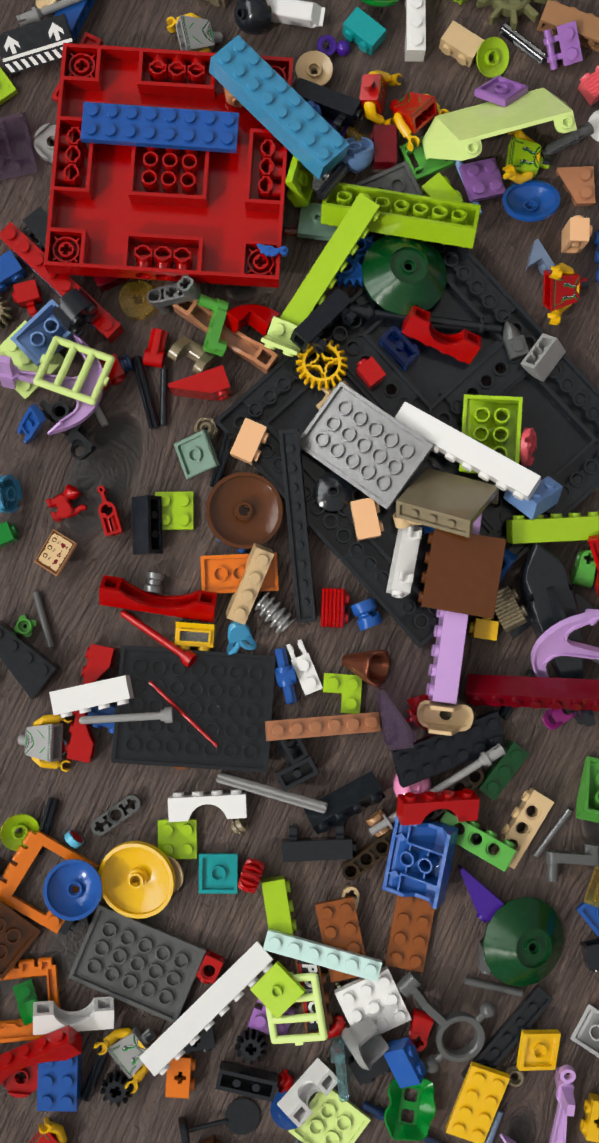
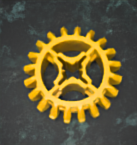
M332 340L329 341L324 352L330 353L334 358L326 357L323 352L319 355L310 346L305 352L298 354L299 359L296 360V365L299 367L296 368V372L301 373L299 379L306 378L304 380L305 385L311 382V389L318 385V391H321L322 386L329 390V384L335 388V381L338 383L342 382L340 376H346L344 370L348 368V365L345 364L347 357H342L345 351H338L340 348L339 344L333 347ZM316 352V359L311 361L310 364H306L307 359ZM320 358L321 362L325 365L324 372L321 366L319 365ZM334 365H338L335 373L328 377L327 370L333 368ZM309 371L318 372L321 378L311 375Z

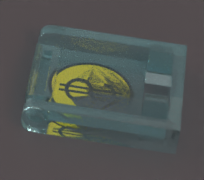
M342 1038L333 1039L334 1046L330 1047L331 1063L336 1064L339 1100L346 1102L349 1099L344 1042Z

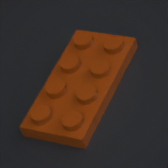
M353 895L315 903L323 944L365 955ZM328 968L331 982L358 977Z
M396 896L384 962L386 966L423 973L435 910L428 901L415 896Z

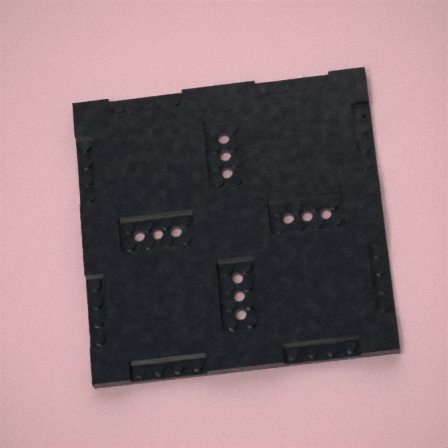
M430 242L438 249L446 264L447 284L443 296L433 308L427 311L431 313L430 316L479 322L483 317L485 318L484 323L502 325L501 333L483 330L482 335H479L476 329L432 324L438 332L443 334H456L466 329L481 336V348L470 364L460 362L456 358L443 354L431 346H425L414 338H408L402 333L404 320L373 317L370 320H366L365 317H356L354 322L347 326L340 317L319 337L321 339L325 338L327 344L332 340L333 347L339 344L340 348L338 351H345L342 357H347L345 364L348 365V368L344 370L346 376H340L342 382L345 380L354 391L394 418L404 402H407L462 433L464 394L467 395L468 390H475L477 395L523 397L521 437L526 427L534 428L537 437V448L532 454V457L535 458L534 463L531 466L523 467L540 475L541 480L550 476L563 486L558 503L542 513L543 517H550L551 513H562V516L568 515L599 486V390L565 354L544 382L533 377L522 367L520 363L525 356L512 360L509 359L503 340V329L506 321L516 326L521 335H524L529 351L540 336L546 333L467 248ZM365 286L351 298L353 300L352 304L364 306L372 304V307L375 309L384 310L371 299ZM323 351L326 357L334 358L330 353ZM316 352L307 359L306 364H310L311 361L316 359ZM298 355L293 357L286 356L214 420L224 434L230 433L235 435V440L245 418L267 427L268 439L265 444H261L259 449L261 455L257 462H253V465L273 484L284 499L285 492L279 430L299 428L301 436L319 411L316 405L325 396L322 390L318 391V385L311 389V382L305 385L304 380L306 378L299 379L301 373L296 372V368L299 367L296 365V360L299 359ZM372 356L386 373V377L369 390L356 373V369L358 367L357 364L362 358L369 359ZM320 358L319 365L321 366L324 372L325 365L321 362ZM497 364L503 365L505 372L502 374L497 373L495 366ZM334 365L333 368L327 370L328 377L335 373L338 365ZM309 371L311 375L321 378L318 372ZM481 378H490L491 385H482ZM388 386H394L397 392L394 395H389L386 392ZM301 449L309 528L375 598L416 646L421 648L434 636V627L439 622V618L436 617L437 609L423 608L421 603L418 602L419 591L424 590L425 584L421 583L422 573L427 571L428 566L427 563H424L426 551L430 552L431 544H427L429 533L424 535L422 533L410 594L403 598L392 597V594L386 593L398 533V528L395 527L393 514L396 512V503L394 502L389 510L379 504L380 512L377 513L378 520H382L384 528L380 537L357 541L350 502L356 501L354 493L360 490L351 485L352 498L349 504L339 511H328L320 507L314 497L315 485L323 475L335 472ZM431 451L406 487L410 486L427 468L462 477L464 475L463 472L459 471V462L455 461L453 463L447 460L443 453ZM474 474V476H473V478H472L473 480H477V481H481V482H485V483H489V484H493V485L496 484V483H494V482L491 481V480H489V481L487 482V481L481 479V478L478 476V474ZM336 488L330 489L332 495L337 493ZM499 489V506L493 508L489 504L484 509L479 535L506 539L505 548L518 556L515 560L516 562L534 543H507L506 519H513V515L525 514L503 498L505 491Z

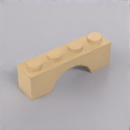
M257 543L253 544L242 580L236 592L232 595L226 609L227 619L245 625L274 557L272 549Z

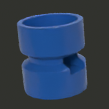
M374 597L350 606L354 616L358 617L356 622L360 631L383 622L380 612L375 610L377 605Z

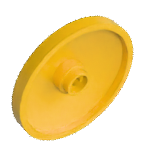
M128 841L115 846L104 857L99 867L98 873L103 884L102 896L113 910L126 917L141 919L156 915L165 908L175 890L176 878L170 860L160 849L146 842Z

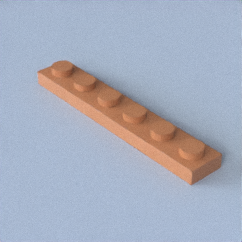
M379 712L265 721L266 741L381 731Z

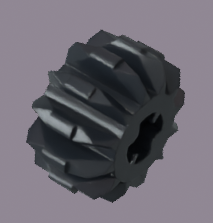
M249 1028V1033L243 1030L242 1036H237L236 1038L238 1042L235 1044V1050H238L237 1057L243 1056V1063L249 1059L251 1065L254 1059L260 1062L261 1056H266L267 1051L265 1049L268 1048V1043L264 1042L266 1036H260L259 1030L253 1033L252 1028Z
M115 1070L113 1075L108 1073L106 1079L102 1080L101 1086L103 1087L100 1090V1094H104L103 1101L110 1100V1106L114 1102H116L117 1107L121 1105V1102L126 1104L129 1100L128 1097L130 1098L133 1095L130 1094L134 1088L132 1083L125 1089V1084L131 1081V1078L125 1077L123 1071L119 1075L118 1071Z

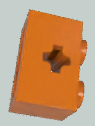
M193 1053L183 1055L177 1061L174 1058L169 1063L170 1069L166 1074L165 1097L189 1099L190 1092L194 1091L195 1078H192V1071H195L196 1058H193Z

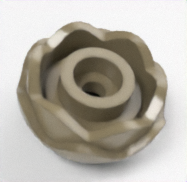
M202 417L195 424L194 432L197 433L208 428L207 431L212 440L217 435L218 426L214 419Z

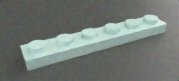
M269 928L263 946L265 951L375 982L378 981L382 967V960Z

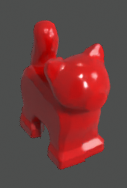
M68 484L65 486L63 493L58 494L53 499H46L49 508L57 507V512H50L54 521L60 522L63 519H69L78 515L83 510H87L85 504L74 508L71 500L77 499L82 495L77 487Z

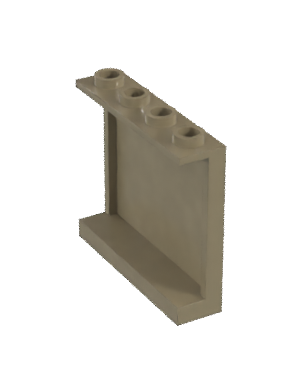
M427 468L396 500V517L469 538L473 532V523L489 503H498L499 488L493 484Z

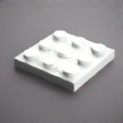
M388 966L381 968L377 982L359 978L334 990L350 1027L367 1017L372 1019L378 1028V1032L371 1038L412 1020Z

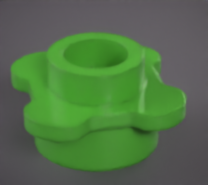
M21 615L14 627V631L24 634L25 637H30L37 623L35 620H30L25 615Z

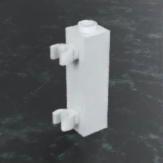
M412 525L408 528L398 529L386 593L392 594V597L403 598L411 592L423 527Z

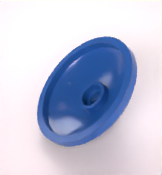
M529 180L523 184L515 183L508 187L503 194L502 205L506 213L517 220L538 222L555 214L560 206V195L552 185L546 182Z
M78 859L66 860L53 867L48 873L43 886V897L48 909L56 917L67 921H76L89 916L99 905L103 893V884L98 871L88 862ZM75 885L79 887L78 893H75L73 890Z

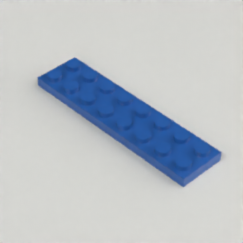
M84 102L80 139L83 143L237 153L239 113Z

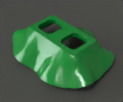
M395 1078L388 1087L390 1104L385 1110L384 1121L392 1139L421 1141L428 1136L431 1123L436 1115L435 1087L431 1080L423 1078L421 1084L400 1088ZM406 1088L417 1090L416 1101L404 1099ZM403 1109L414 1111L413 1122L409 1123L401 1120Z

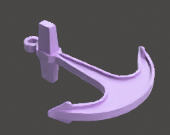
M72 335L76 343L89 347L77 335ZM79 352L83 360L85 361L87 358V354ZM0 355V381L3 387L15 389L17 380L34 384L33 380L37 372L19 370L14 365L11 357ZM95 358L80 391L82 394L92 395L102 372V366L98 358ZM45 374L43 380L54 383L57 375ZM65 376L61 386L72 390L78 376ZM104 387L96 405L76 400L77 404L74 411L61 419L47 434L53 435L67 431L88 419L98 407Z
M586 609L585 613L568 617L551 626L537 639L531 651V664L537 677H549L546 665L555 657L571 656L599 660V647L567 639L574 630L588 624L591 626L595 625L599 621V609Z
M571 1065L556 1067L555 1082L557 1089L555 1095L558 1105L549 1143H566L567 1116L574 1117L576 1104L573 1094L575 1088L573 1081L576 1079V1073ZM503 1133L500 1134L504 1143H517Z

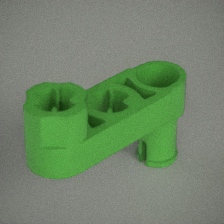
M201 293L197 299V305L208 308L213 312L205 337L203 351L222 357L227 348V341L220 339L229 302L219 298L214 299Z

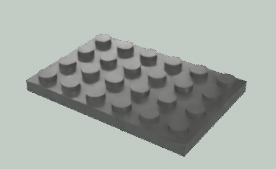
M100 903L68 978L174 1023L180 1015L207 948L139 919L123 916L112 908Z

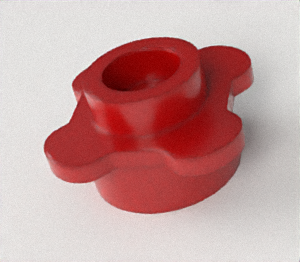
M287 1069L278 1075L277 1087L279 1088V1093L288 1092L293 1085L294 1078L288 1074Z

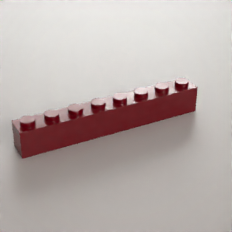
M467 674L466 703L474 706L491 705L494 707L511 706L514 708L531 707L534 709L551 708L554 710L572 709L575 711L592 710L599 712V680Z

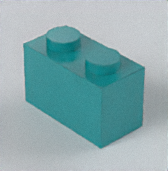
M356 7L343 23L342 33L348 41H353L362 52H367L370 56L373 55L385 40L386 29L359 7Z

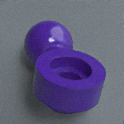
M323 35L317 41V50L327 56L332 55L335 51L340 56H346L351 50L348 41L341 40L336 43V40L330 35ZM325 41L328 43L327 49L323 48Z

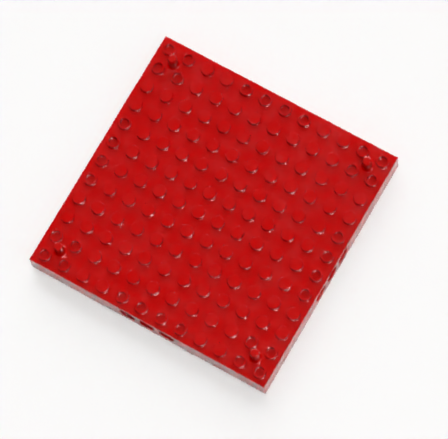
M63 43L44 266L48 273L179 281L183 276L188 275L196 283L279 288L281 254L279 253L273 258L271 256L266 257L265 254L260 253V249H258L256 244L271 245L274 248L282 247L288 149L244 106L236 108L228 104L224 93V86L209 73L210 58L216 53ZM260 56L292 87L293 58ZM84 102L239 113L237 153L83 143L80 139Z

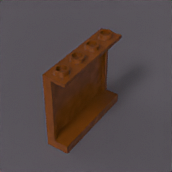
M434 528L433 532H429L427 544H431L430 552L426 551L424 563L428 564L427 571H423L421 583H425L424 590L419 591L418 602L421 603V607L493 619L506 539L472 534L468 538Z

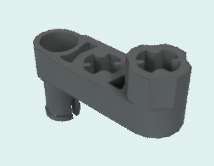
M186 275L178 283L150 290L147 294V300L161 314L166 315L171 311L170 305L197 299L201 294V289L192 278Z
M584 843V852L546 850V881L559 882V865L561 863L599 866V844Z

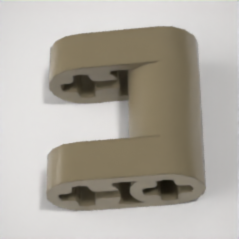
M185 335L178 339L168 352V357L176 362L184 355L195 361L192 372L196 374L209 370L217 355L203 351V346Z

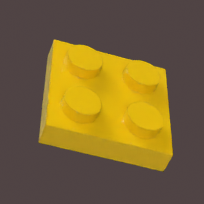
M522 1030L516 1063L518 1070H555L561 1037L559 1030Z

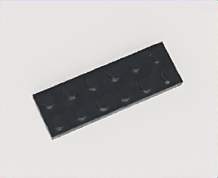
M494 709L474 717L472 726L466 731L458 732L453 736L431 734L391 750L399 784L402 788H405L479 758L481 752L484 751L485 753L498 743L504 748L506 743L499 713Z

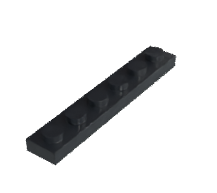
M537 984L472 1061L495 1069L520 1040L521 1031L528 1030L554 1000L552 996ZM471 1062L461 1073L463 1078H465Z

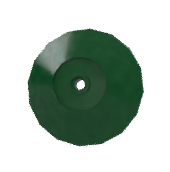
M393 235L384 236L368 249L361 267L363 284L371 299L384 310L398 315H408L413 305L426 311L433 308L443 296L447 284L446 264L438 249L428 241Z
M525 896L508 901L494 913L486 926L483 949L485 962L496 978L506 985L524 987L538 983L551 973L561 956L564 942L562 923L555 910L541 899Z

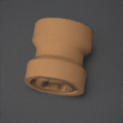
M379 810L368 817L366 820L368 825L374 826L384 819L382 816L384 814L383 811ZM387 826L375 835L377 837L382 836L390 830V827Z

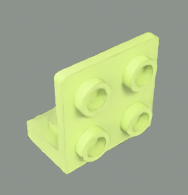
M273 316L267 335L261 339V342L265 343L264 346L272 350L276 348L281 349L283 354L290 357L297 356L302 352L290 340L294 329L298 325Z

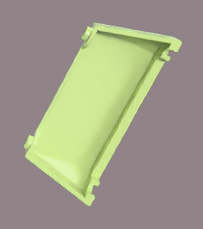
M545 88L528 91L527 94L506 107L486 102L437 115L422 139V146L426 160L434 158L464 161L475 158L481 153L482 139L550 121L554 122L555 129L562 134L576 131L577 127L573 110L568 104Z

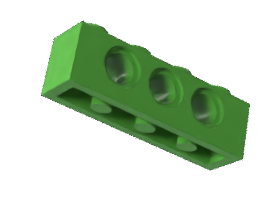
M445 811L440 822L453 827L461 823L465 828L463 834L457 835V845L502 871H508L518 851L514 848V843L507 839L501 841L496 838L498 834L489 829L486 831L480 829V824L475 821L459 822L452 811ZM475 833L480 834L482 837V842L479 845L473 842V835ZM493 843H496L500 848L497 855L492 854L490 851V846Z

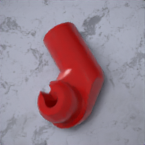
M342 1015L334 1017L335 1023L330 1027V1031L327 1032V1039L337 1037L342 1033L346 1026V1021H344Z

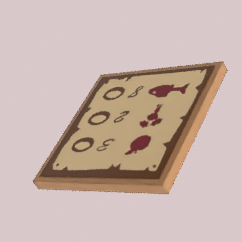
M53 529L34 562L59 577L78 544Z

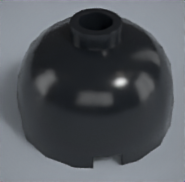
M238 0L234 9V18L237 26L246 34L261 35V32L264 29H268L272 19L271 6H268L266 0Z

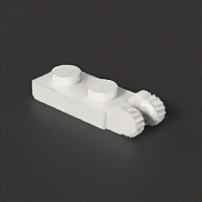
M300 639L297 644L303 655L295 657L291 644L286 646L306 696L323 689L310 655L306 652Z

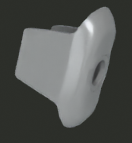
M370 1017L361 1020L349 1028H344L342 1031V1039L358 1065L365 1070H371L373 1063L389 1050V1046L381 1034L370 1039L378 1032L377 1026Z

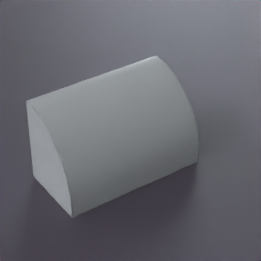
M543 333L520 364L529 374L544 382L566 351L556 337Z

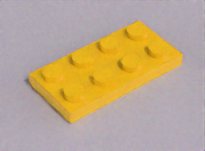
M471 1061L445 1127L446 1133L474 1143H484L510 1080L509 1074Z

